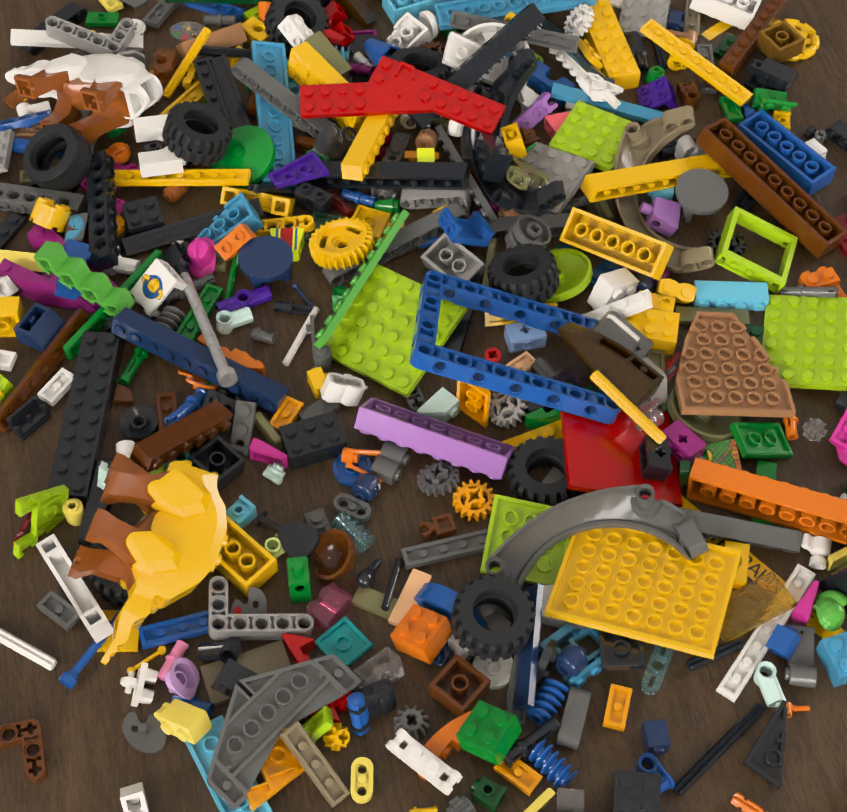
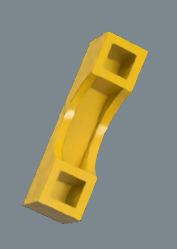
M222 186L220 204L225 205L242 192L247 200L259 198L263 211L285 217L293 215L295 198L264 192L253 193V191H248V189L234 186Z

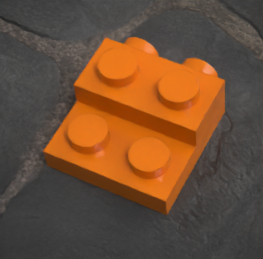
M822 266L815 272L805 271L800 275L797 286H837L839 292H836L838 297L847 298L839 285L840 278L832 267L826 268Z

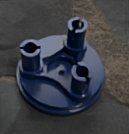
M259 236L249 240L240 249L238 255L239 266L242 272L250 278L253 286L252 289L263 286V282H273L279 279L289 281L292 278L293 252L289 244L284 240L274 236Z

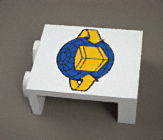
M156 258L130 292L135 297L134 300L144 307V312L148 316L159 317L160 311L157 308L173 288L184 290L187 284L168 262Z

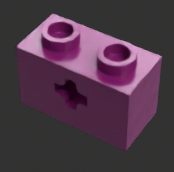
M679 419L662 431L666 435V439H668L671 454L678 462L680 460H690L691 465L694 463L695 458L703 456L707 444Z

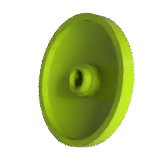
M560 248L549 250L556 258L560 284L550 299H546L544 303L561 302L580 294L589 285L593 276L590 259L584 253L574 249Z

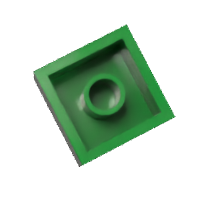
M479 700L457 732L456 737L463 750L499 766L522 732L516 715Z

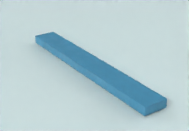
M555 82L551 90V98L574 104L579 100L604 111L613 112L617 116L646 123L654 118H662V111L619 100L621 105L614 109L607 101H592L590 96L581 89Z

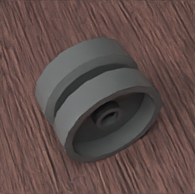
M523 214L518 217L514 225L507 232L505 242L508 248H514L516 245L524 246L525 244H531V246L539 245L542 248L548 245L552 236L548 225L542 219L532 214Z

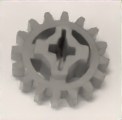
M493 393L494 399H490L491 405L489 408L491 421L500 428L504 426L507 429L510 424L515 427L517 420L522 422L520 417L526 415L524 409L528 408L525 404L527 401L502 393Z

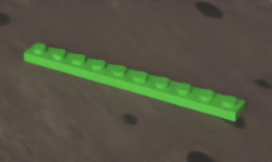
M405 209L399 214L396 212L390 220L392 224L387 225L382 232L384 234L383 238L380 237L374 244L375 250L372 249L367 255L368 261L359 267V275H355L349 284L352 286L341 295L342 301H338L332 309L335 312L333 315L330 314L324 321L326 326L324 329L321 328L315 335L317 340L313 345L320 349L327 343L408 217L409 213Z

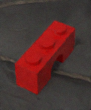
M333 0L325 7V15L328 16L329 20L328 29L330 28L347 37L345 49L355 38L352 29L343 23L347 19L344 7ZM337 45L338 50L341 49V45Z

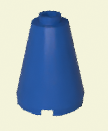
M369 38L363 46L364 52L375 68L382 56L390 58L395 51L401 50L398 46L375 38Z

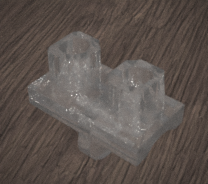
M657 397L653 401L645 400L639 405V410L651 422L659 426L664 422L663 412L658 410L661 399ZM636 423L635 429L641 431L642 428Z

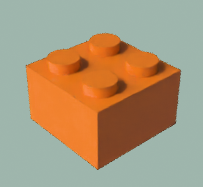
M413 604L390 634V637L398 651L431 665L453 634V629L447 617Z

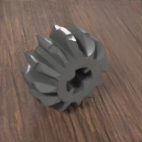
M415 704L413 709H409V706L406 705L404 707L405 712L399 709L397 711L398 716L393 718V723L396 724L393 727L394 732L402 728L417 742L419 741V736L425 738V731L430 730V724H428L430 718L428 715H424V708L417 711V705Z

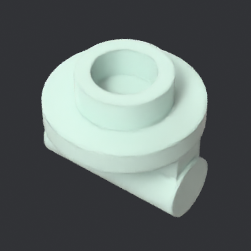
M274 462L273 465L268 464L262 475L275 484L280 485L286 472L283 470L284 467Z

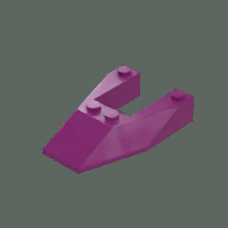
M36 224L27 233L31 248L37 251L46 241L58 242L62 246L64 245V237L53 229L50 230ZM5 258L0 263V277L8 276L19 289L16 293L44 306L69 310L82 308L85 312L95 313L100 308L96 302L93 305L81 297V295L76 301L55 296L57 276L52 272L50 274L45 272L41 276ZM90 259L88 262H86V265L88 266L91 272L104 273L103 271L99 272L90 263ZM109 278V281L111 282L112 286H113V287H118V286Z

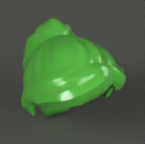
M826 590L817 594L813 608H816L820 625L827 631L839 630L844 622V606L847 605V596L838 590Z

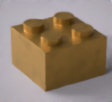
M783 20L759 31L756 47L767 58L782 63L801 54L805 38L786 20Z

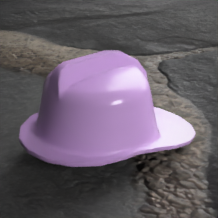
M177 658L166 672L165 683L169 688L168 691L188 700L194 697L200 680L199 672L189 659Z

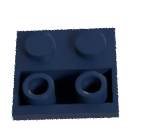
M35 302L14 327L18 342L44 352L66 322L51 308Z

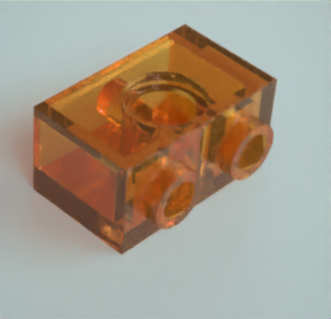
M158 47L156 53L153 54L152 64L149 65L148 72L155 75L160 83L168 84L174 75L179 62L177 49Z

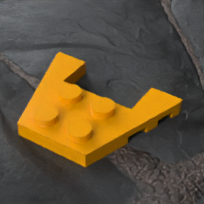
M280 736L260 770L265 782L251 787L246 796L251 811L256 810L305 771Z

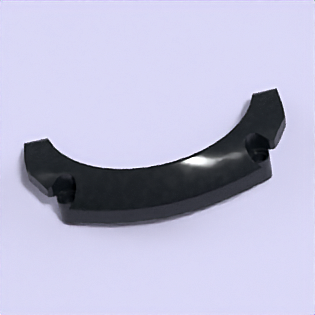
M531 48L522 50L508 62L509 70L504 71L493 82L490 89L477 85L473 90L476 94L506 105V110L493 135L500 136L503 142L501 128L507 126L510 113L518 95L538 66L535 52ZM469 128V152L473 170L481 188L493 204L505 210H510L514 207V211L519 214H532L539 217L550 212L566 200L562 180L552 181L541 188H527V190H520L507 180V171L501 183L482 180L481 174L478 171L479 164L476 160V150L474 149V142L478 139L481 132Z

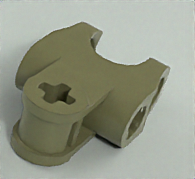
M513 157V163L508 168L506 175L507 180L520 190H527V187L541 188L543 181L545 186L550 183V179L543 171L535 170L524 159Z

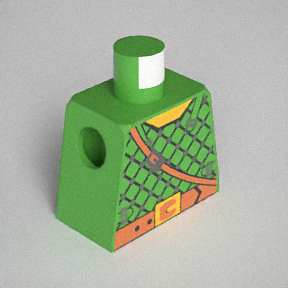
M735 439L707 444L703 456L699 458L742 470Z

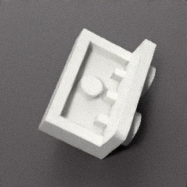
M298 14L287 16L278 25V29L293 47L303 43L306 38L314 34Z

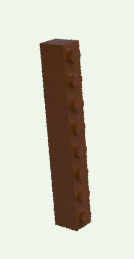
M767 0L719 61L718 68L732 79L737 75L756 50L759 31L770 27L774 21L780 19L787 0Z

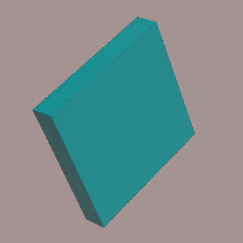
M346 616L315 640V647L324 656L335 655L348 668L373 648V644Z

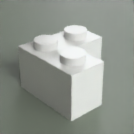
M626 267L600 274L587 302L595 310L621 298L631 296L636 292L639 280Z

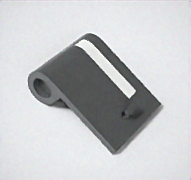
M615 311L606 312L592 329L621 344L641 359L644 358L653 346V343Z

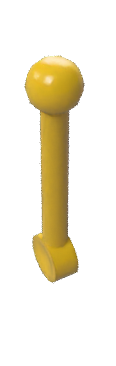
M159 646L157 652L134 667H128L127 673L129 671L135 672V670L141 667L142 662L148 663L158 655L166 654V647Z

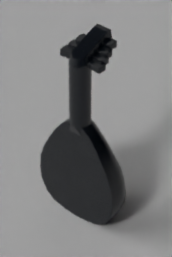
M264 510L262 515L259 514L256 519V527L265 525L278 533L277 535L284 551L291 557L307 556L309 559L319 546V532L307 523H288L281 526L267 518L266 510Z

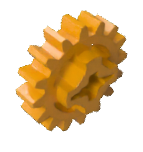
M471 479L469 484L462 482V488H456V492L453 493L454 500L452 505L455 507L456 513L461 512V518L468 516V521L475 518L477 522L479 517L486 519L487 514L491 515L495 494H493L492 488L487 489V483L480 485V480L473 483Z

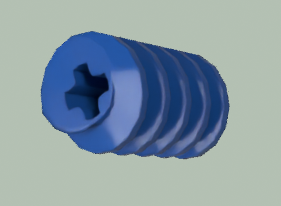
M545 679L538 693L535 694L534 707L526 710L529 720L535 725L540 726L550 719L551 715H556L557 710L554 707H561V703L558 700L564 701L565 696L562 693L568 694L569 689L557 680Z
M547 739L535 746L528 760L531 763L535 762L534 767L536 769L542 768L541 774L543 776L548 775V782L554 781L553 787L555 789L565 787L574 779L578 771L570 773L569 770L572 765L563 766L566 760L565 757L558 760L557 757L560 752L551 753L553 745L550 744L546 747Z

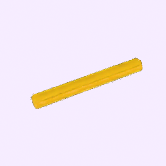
M207 27L202 29L164 89L163 96L165 98H171L193 63V60H195L210 36L211 30Z
M598 370L592 373L590 379L657 444H661L666 439V435Z

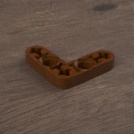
M26 719L0 725V749L22 744L24 769L27 778L33 783L42 782L47 776V763L43 730L40 723L36 719ZM31 726H34L35 728L33 730V734H29L28 732ZM19 728H21L22 730V737H20V732L18 730ZM9 730L15 731V736L11 740L3 739L5 732ZM39 746L40 751L34 756L28 755L30 747ZM33 762H37L40 770L37 776H34L32 773L35 770Z

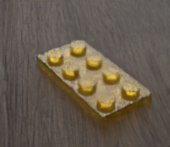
M772 571L731 593L720 637L725 643L796 607L797 601Z

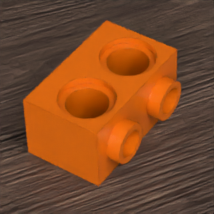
M241 223L217 243L214 248L225 261L232 260L244 244L257 236L246 223Z

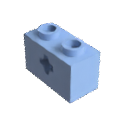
M520 322L505 325L504 337L509 353L546 346L547 335L545 331L526 326Z

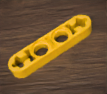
M310 215L261 220L264 226L254 234L257 237L271 236L270 230H268L270 226L275 225L276 228H285L290 223L294 224L291 228H304V233H309L315 229V222Z

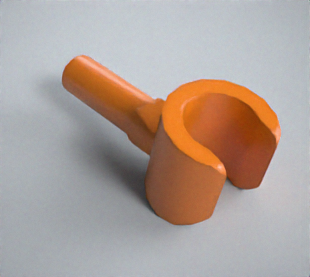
M791 702L786 704L787 718L792 717V711L810 710L809 705L796 706Z

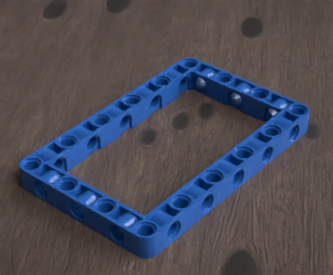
M429 270L426 272L419 292L410 354V363L413 367L605 424L614 423L621 408L597 385L596 392L435 345L441 299L462 307L489 313V315L509 321H517L526 326L559 334L557 329L568 322L592 330L600 320L438 271Z

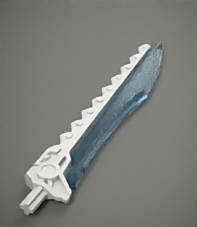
M545 19L540 29L566 34L560 27L548 19ZM549 48V53L555 54L556 60L563 62L562 66L569 69V74L576 76V82L590 96L592 101H607L614 109L621 105V102L615 95L623 93L624 89L616 85L613 79L606 77L592 65L578 49L575 54Z

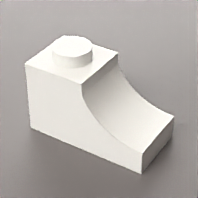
M142 782L120 788V800L124 812H149Z

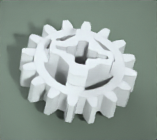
M580 4L579 8L576 6L574 11H570V16L568 15L566 17L567 21L564 22L566 26L563 29L566 30V34L579 37V35L583 36L584 32H588L587 28L592 26L591 22L594 21L592 17L595 13L586 4Z

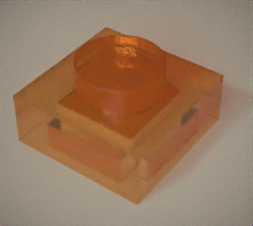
M13 90L3 98L4 103L15 110L18 104L28 102V98L19 96L17 90Z

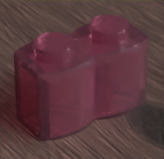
M333 582L328 586H324L319 593L320 597L315 601L312 600L306 607V614H309L313 618L314 624L325 632L346 612L352 601V595Z

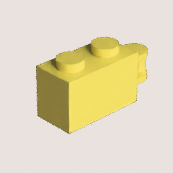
M176 698L171 703L165 702L159 710L154 712V716L160 721L161 729L167 735L171 734L183 742L187 741L194 745L213 727L205 710Z

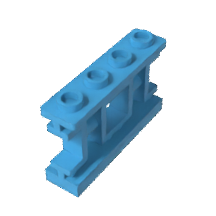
M567 623L539 643L538 654L542 656L545 646L551 639L559 642L556 648L559 653L561 652L559 647L567 642V645L578 646L576 643L587 635H590L599 646L598 631L590 628V630L570 628L569 623ZM600 648L591 655H586L588 664L578 676L565 677L563 675L562 680L568 684L569 690L571 686L580 688L585 684L589 676H596L602 671Z

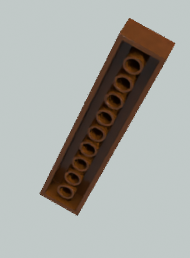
M726 117L702 129L695 143L781 223L787 231L798 237V241L817 259L839 246L847 235V230Z

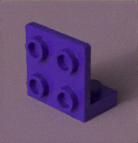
M666 75L636 89L640 106L655 109L665 104L670 109L678 108L674 88Z

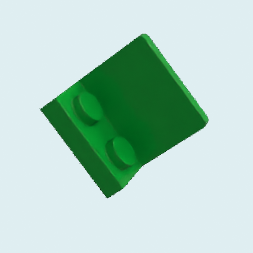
M755 88L752 108L758 111L763 109L765 112H774V110L791 111V109L797 107V103L786 101L787 92Z

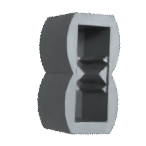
M388 440L382 446L381 453L376 457L370 471L381 478L382 482L393 485L396 480L399 481L402 475L401 469L404 465H408L410 455L408 447L397 446L394 442Z

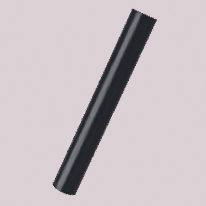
M396 558L381 606L383 611H388L404 562L401 558Z

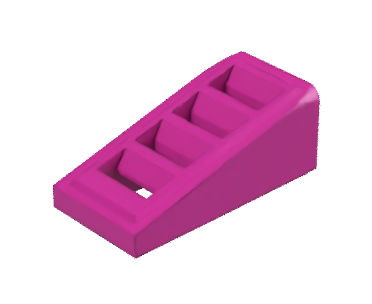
M253 438L249 447L251 460L272 465L275 462L282 465L285 469L288 468V455L257 438Z
M813 581L790 616L791 620L805 627L810 618L819 587L818 581Z

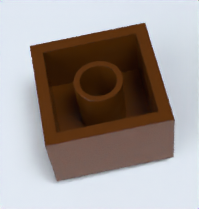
M456 654L429 684V695L454 716L459 717L472 711L478 701L488 693L491 680Z

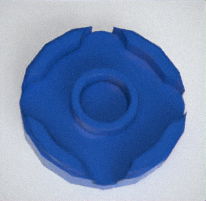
M341 453L333 462V474L340 484L352 487L361 473L345 468L346 463L341 462ZM360 455L358 463L353 465L371 473L372 464L367 455Z

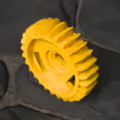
M347 216L344 219L339 217L335 221L332 219V222L329 223L326 221V225H320V229H315V233H312V237L309 239L310 254L314 262L319 267L323 266L324 269L329 267L331 271L334 268L337 271L340 268L345 270L346 267L352 268V265H359L360 261L365 262L369 252L375 248V237L369 223H366L365 220L361 221L360 218L355 220L354 217L348 219Z

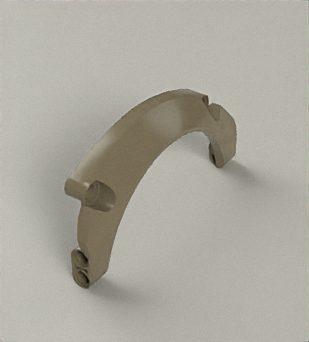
M682 106L667 110L662 113V118H654L642 126H639L637 122L628 123L625 126L618 146L614 170L650 164L664 146L695 126L693 107ZM639 194L615 198L620 216L626 228L674 247L665 269L673 273H691L709 269L715 265L712 247L691 248L674 244L657 235L646 225L641 212H639Z

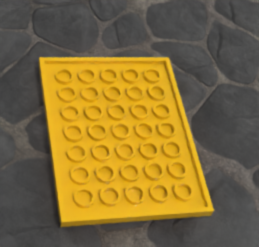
M599 528L581 532L571 536L544 611L545 616L713 660L742 551L707 543L708 552L687 560L681 553L663 540L641 531L626 528Z

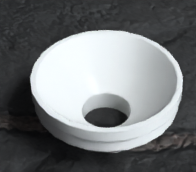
M427 10L420 12L418 20L429 29L432 38H436L440 29L436 15Z

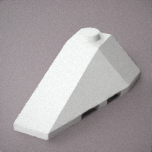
M407 12L396 22L394 31L386 40L387 43L402 49L405 47L418 48L421 44L425 46V42L430 43L433 38L429 29Z

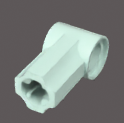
M249 307L232 312L223 310L216 315V329L218 333L223 335L231 333L233 328L253 322L252 312Z
M763 661L757 666L753 674V681L759 686L767 707H778L782 700L786 701L776 677V667L771 662ZM760 672L767 673L769 677L763 676Z

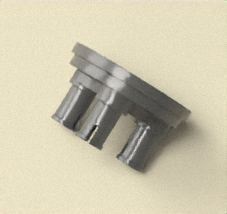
M697 168L684 172L679 177L675 187L677 200L683 207L680 219L681 221L684 220V223L691 222L694 214H717L728 199V187L725 181L718 174L707 169Z

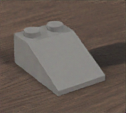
M445 232L421 256L423 265L428 270L438 271L468 281L485 265L463 245L452 243Z

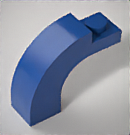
M425 583L414 597V600L420 606L442 614L451 620V613L458 593L441 584ZM476 608L473 611L474 618L485 629L487 625L477 614L479 610Z

